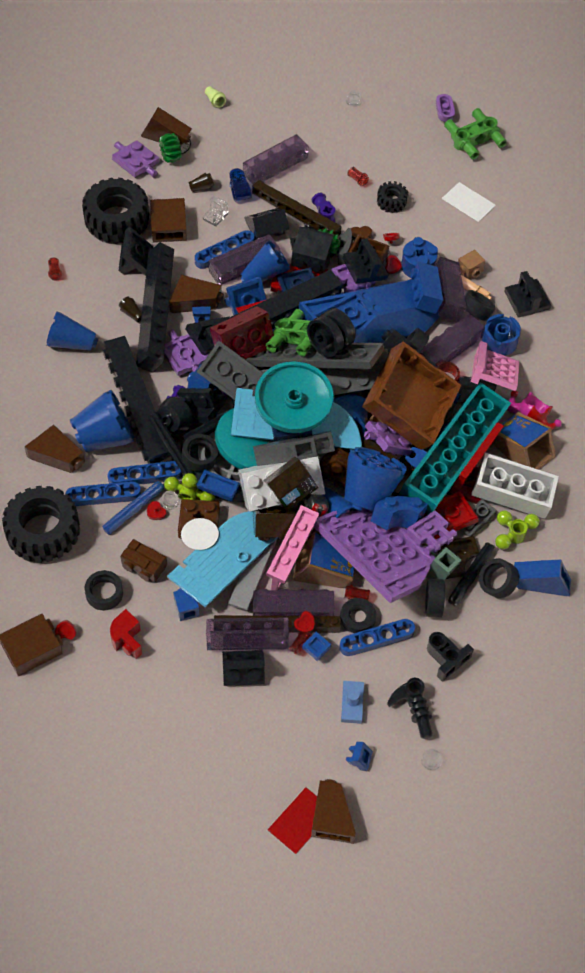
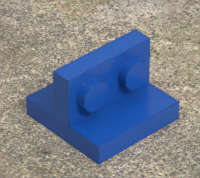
M256 277L227 287L228 297L224 298L225 305L232 309L233 315L238 314L236 310L238 307L266 300L261 278Z

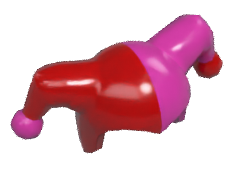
M511 391V398L509 400L511 404L507 409L509 413L516 414L520 412L550 427L551 430L562 425L559 419H556L554 423L547 422V416L553 406H548L540 401L531 391L521 403H516L515 400L518 392Z

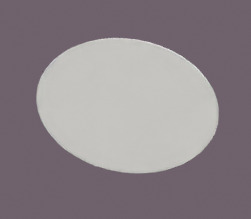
M197 518L187 522L181 531V538L184 544L195 550H204L213 546L219 535L217 526L212 521L204 518Z

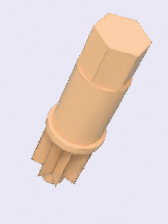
M461 274L456 276L454 280L456 284L467 291H477L490 301L492 300L491 293L482 288V286L475 284Z

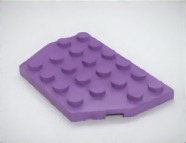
M363 508L361 512L349 510L338 518L335 517L337 511H333L317 518L313 527L389 603L419 590L435 559L431 553L427 555L424 552L425 547L423 545L419 546L406 534L407 530L404 527H394L385 530L371 522L373 512L369 509Z

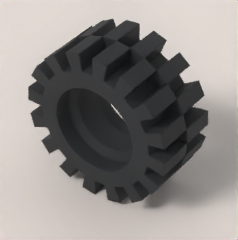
M388 181V184L386 182L383 183V186L380 185L377 192L378 207L380 206L381 210L385 208V212L391 210V213H394L395 210L397 213L399 209L402 211L407 204L408 190H406L405 186L402 187V183L397 184V181H394V184L391 181ZM389 195H394V196H396V197H398V198H396V199H391V198H388L387 196H389Z

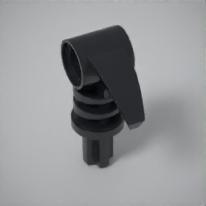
M410 678L407 683L401 685L392 693L387 705L391 707L400 700L406 699L409 707H411L410 712L413 714L411 720L413 723H417L420 737L428 739L433 735L429 723L432 714L430 711H427L429 709L426 704L427 699L422 697L425 685L419 678ZM410 688H416L419 692L414 693L410 691Z

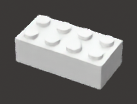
M485 453L479 465L472 496L528 514H535L545 519L552 507L559 476Z
M318 456L300 460L318 486V489L311 494H325ZM285 463L253 466L238 470L245 506L249 512L281 504L264 482V479Z

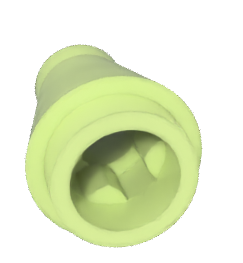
M211 86L205 89V94L214 107L220 108L226 103L224 93Z

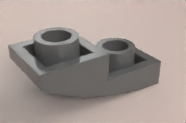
M347 228L345 233H342L339 237L341 244L337 253L338 265L345 264L342 259L343 254L348 253L351 248V228Z
M483 499L473 508L478 517V522L460 529L467 536L476 534L497 513Z

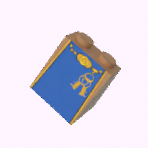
M517 412L502 424L504 427L494 441L495 447L509 460L538 470L556 457L551 428L520 412Z
M315 531L307 538L295 562L292 580L344 588L353 582L355 572L354 567L319 532Z

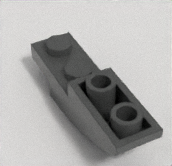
M331 431L253 446L257 466L285 463L293 457L302 460L335 451Z

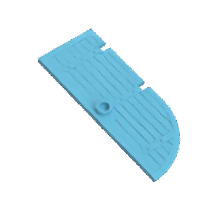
M237 388L231 436L273 440L271 426L262 419L257 411L255 396H252L253 390ZM333 402L329 416L322 424L312 429L313 434L331 431L334 448L355 450V447H362L360 432L354 419L344 408Z
M253 511L240 513L224 522L218 528V539L213 546L204 550H194L183 561L186 567L183 568L178 565L167 577L206 608L278 538L270 537V540H259L258 537H255Z

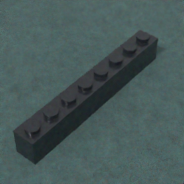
M161 242L148 252L136 360L137 367L151 373L163 363L174 259V249Z
M329 270L221 322L258 306L268 312V319H270L272 329H274L275 323L278 320L289 318L296 309H299V302L342 293V284L332 270ZM216 323L205 329L206 340L208 341L212 349L214 348V343L210 332V328L219 323Z
M121 336L104 341L105 349H102L105 360L110 362L108 363L110 373L115 375L113 378L115 387L120 388L119 397L121 402L126 404L124 406L127 417L130 416L132 419L130 421L132 431L137 432L135 437L138 446L143 448L141 453L144 462L148 461V464L172 461L171 454L148 419V415L155 410L126 337Z

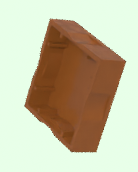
M403 341L391 349L362 407L422 450L434 444L444 423L445 415L452 406L461 384L441 369L434 367L424 356Z

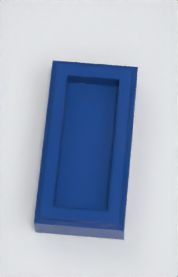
M204 470L197 483V489L229 501H233L240 488L239 482Z

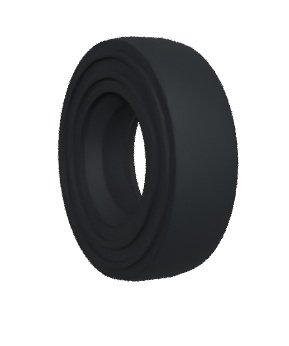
M353 598L342 606L340 620L347 631L351 633L361 632L374 626L376 610L368 600ZM354 610H362L366 614V618L362 622H355L351 619L350 614Z

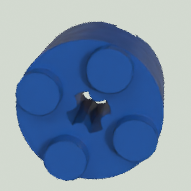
M415 237L412 241L408 242L403 248L401 261L404 274L410 277L412 268H415L418 262L436 266L438 248L421 237Z
M504 314L491 316L485 324L482 341L487 343V350L504 356L513 353L517 349L520 337V324L511 316L510 318L504 317Z

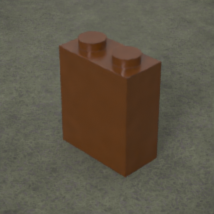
M185 199L150 200L153 243L187 241Z
M43 613L0 634V644L18 676L63 654L61 650L63 642L58 634L54 635L52 631L54 626L49 618L45 619Z

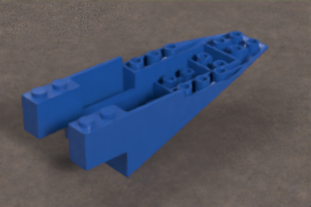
M412 279L299 302V309L305 315L302 320L312 321L327 310L337 308L343 311L354 325L356 331L354 343H380L383 333L391 328L398 331L405 338L416 328L426 333L457 297L440 280L443 302L437 313L434 314L416 309V304L413 300Z

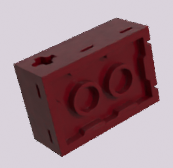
M256 306L211 327L210 332L214 347L220 341L245 360L267 350L266 343L274 336L270 319H268V312Z

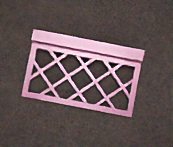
M480 341L474 356L471 382L478 384L479 380L483 379L516 391L519 361L487 350V343Z
M302 505L300 506L267 571L266 576L273 578L271 592L276 594L280 584H285L319 513Z

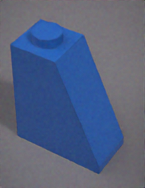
M561 559L514 562V567L519 574L518 589L570 596L571 578Z

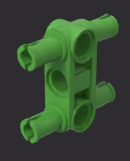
M476 108L472 112V116L477 120L476 122L458 128L452 119L447 120L444 124V127L451 133L454 147L457 150L465 151L472 160L479 156L480 152L474 147L490 139H493L499 148L507 144V140L501 135L500 128L497 126V119L485 116L480 108Z
M296 309L289 318L280 319L275 323L274 336L266 343L267 349L270 352H275L282 343L297 344L296 352L300 356H305L313 347L307 335V326L310 321L302 320L305 317L302 310Z

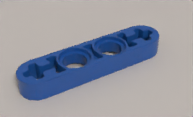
M245 230L195 254L196 267L205 269L254 245V233ZM229 244L237 245L235 248L228 247ZM221 251L222 254L214 255L213 252Z
M175 461L112 468L109 470L107 477L109 483L136 482L140 485L155 483L156 481L165 482L168 477L179 479L182 476V472ZM152 470L160 472L157 476H151L149 473ZM133 472H138L141 474L140 477L136 479L131 478L130 475ZM115 475H118L117 480L114 479Z
M120 482L70 487L65 494H68L71 499L73 494H76V499H72V502L76 506L133 501L141 495V488L136 482ZM130 489H134L133 494H130ZM110 490H117L118 494L116 496H109L108 492ZM93 491L99 493L96 498H90L88 495Z
M401 619L347 635L340 641V652L345 656H353L410 639L414 635L415 624L410 619ZM402 627L409 628V632L402 630ZM383 631H390L392 637L385 639L381 633ZM365 636H370L374 642L365 644L362 639ZM349 643V645H352V649L345 647V644Z

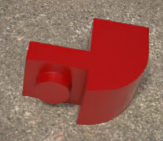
M127 609L112 621L110 636L116 651L122 647L128 656L132 655L137 659L142 655L141 645L133 637L141 631L140 622Z

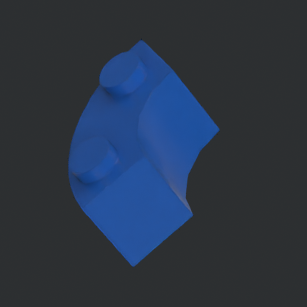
M386 497L376 503L371 522L385 530L394 527L408 528L424 517L428 504L418 497Z

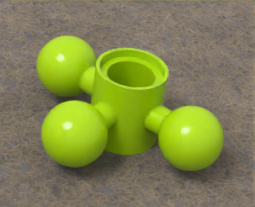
M187 473L183 476L182 484L179 483L176 477H168L164 482L167 491H180L178 494L180 500H195L196 497H199L200 500H215V495L197 489V477L192 473Z
M506 510L500 511L497 515V521L502 526H508L509 531L507 535H498L495 544L499 549L504 550L510 546L511 542L514 544L522 543L527 529L538 527L540 523L539 517L535 514H528L524 521L521 519L512 521L510 512Z

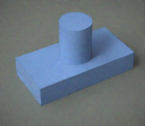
M343 681L341 722L362 724L364 682Z

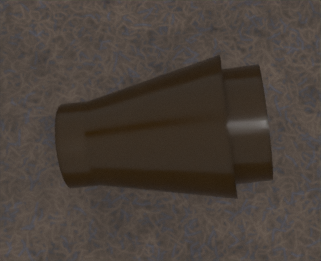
M206 172L188 182L191 192L211 189L214 186L211 174H206Z
M129 296L123 298L119 303L120 311L136 322H140L142 312L135 300Z

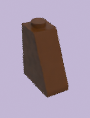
M157 107L141 137L159 142L161 136L174 133L177 135L182 146L183 143L187 145L191 135L189 133L192 128Z
M181 275L169 301L170 312H192V307H210L211 310H216L218 304L222 303L224 298L222 285Z
M54 424L24 446L26 456L29 459L69 473L81 468L85 463L83 451Z
M332 779L320 780L311 837L354 844L356 832L342 785Z

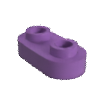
M448 94L438 95L436 98L438 118L444 122L449 119L453 120L455 109L452 97Z

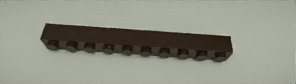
M258 180L252 185V194L277 208L285 209L286 213L316 230L327 228L329 232L333 230L334 235L338 234L339 236L341 234V225L264 182Z
M214 615V632L340 633V616H314L315 625L313 630L302 632L294 626V621L301 616Z

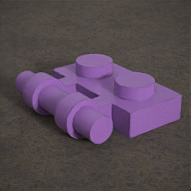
M345 264L332 268V272L341 284H347L343 288L344 292L369 288L376 283L374 281L355 284Z
M436 511L411 525L406 531V534L419 546L423 543L428 545L424 548V552L427 555L439 551L441 546L451 543L453 538L457 536L455 530L448 531L446 529L449 523ZM438 534L440 538L436 540L434 536Z

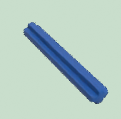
M156 481L102 526L103 530L108 535L114 532L164 490V485L160 481Z

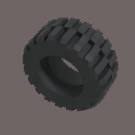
M112 177L108 178V180H100L98 184H93L83 197L82 208L85 226L99 240L103 239L107 243L110 241L113 243L123 241L124 243L126 229L131 227L140 235L148 225L149 206L146 193L137 183L133 184V181L129 179L124 180L119 177L118 179H113ZM117 206L128 209L120 214L104 212L108 208Z
M42 485L36 486L34 489L29 487L25 489V492L17 493L15 499H10L7 503L8 507L4 509L2 525L8 545L17 556H23L26 561L30 562L33 559L35 563H42V560L51 562L53 558L57 557L59 559L64 556V552L69 553L72 550V545H75L78 541L77 536L80 535V522L76 505L68 494L64 495V492L58 488L56 490L52 486L42 488ZM38 515H51L59 519L58 524L46 533L34 534L24 529L26 523Z

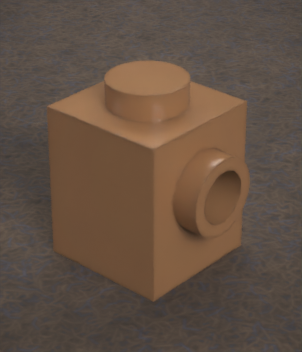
M474 249L458 258L456 270L467 279L476 278L484 271L486 260Z

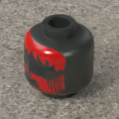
M310 494L299 503V508L302 505L319 513L318 518L329 512V503L323 495Z

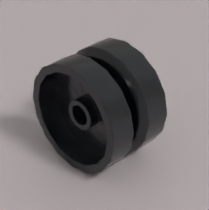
M337 308L327 310L321 316L310 321L307 326V335L310 343L319 354L325 357L335 356L353 344L356 338V331L352 321L343 311Z

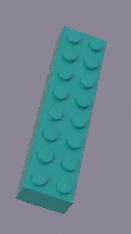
M480 382L406 480L398 495L420 498L428 504L425 512L427 515L435 511L496 423L501 420L511 402Z

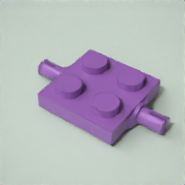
M138 140L128 146L122 145L119 141L114 144V147L119 151L112 154V160L134 178L142 173H148L153 178L157 176L158 172L152 167L159 163V157Z
M174 329L169 330L168 335L172 340L165 344L164 356L177 376L189 371L194 372L205 361L208 354H201L189 334L178 336Z
M368 421L365 425L368 430L364 433L365 439L375 441L384 452L403 456H410L413 452L411 450L412 443L386 424L379 421Z

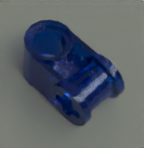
M239 168L232 169L229 173L231 180L229 184L234 201L252 198L251 188L244 171Z

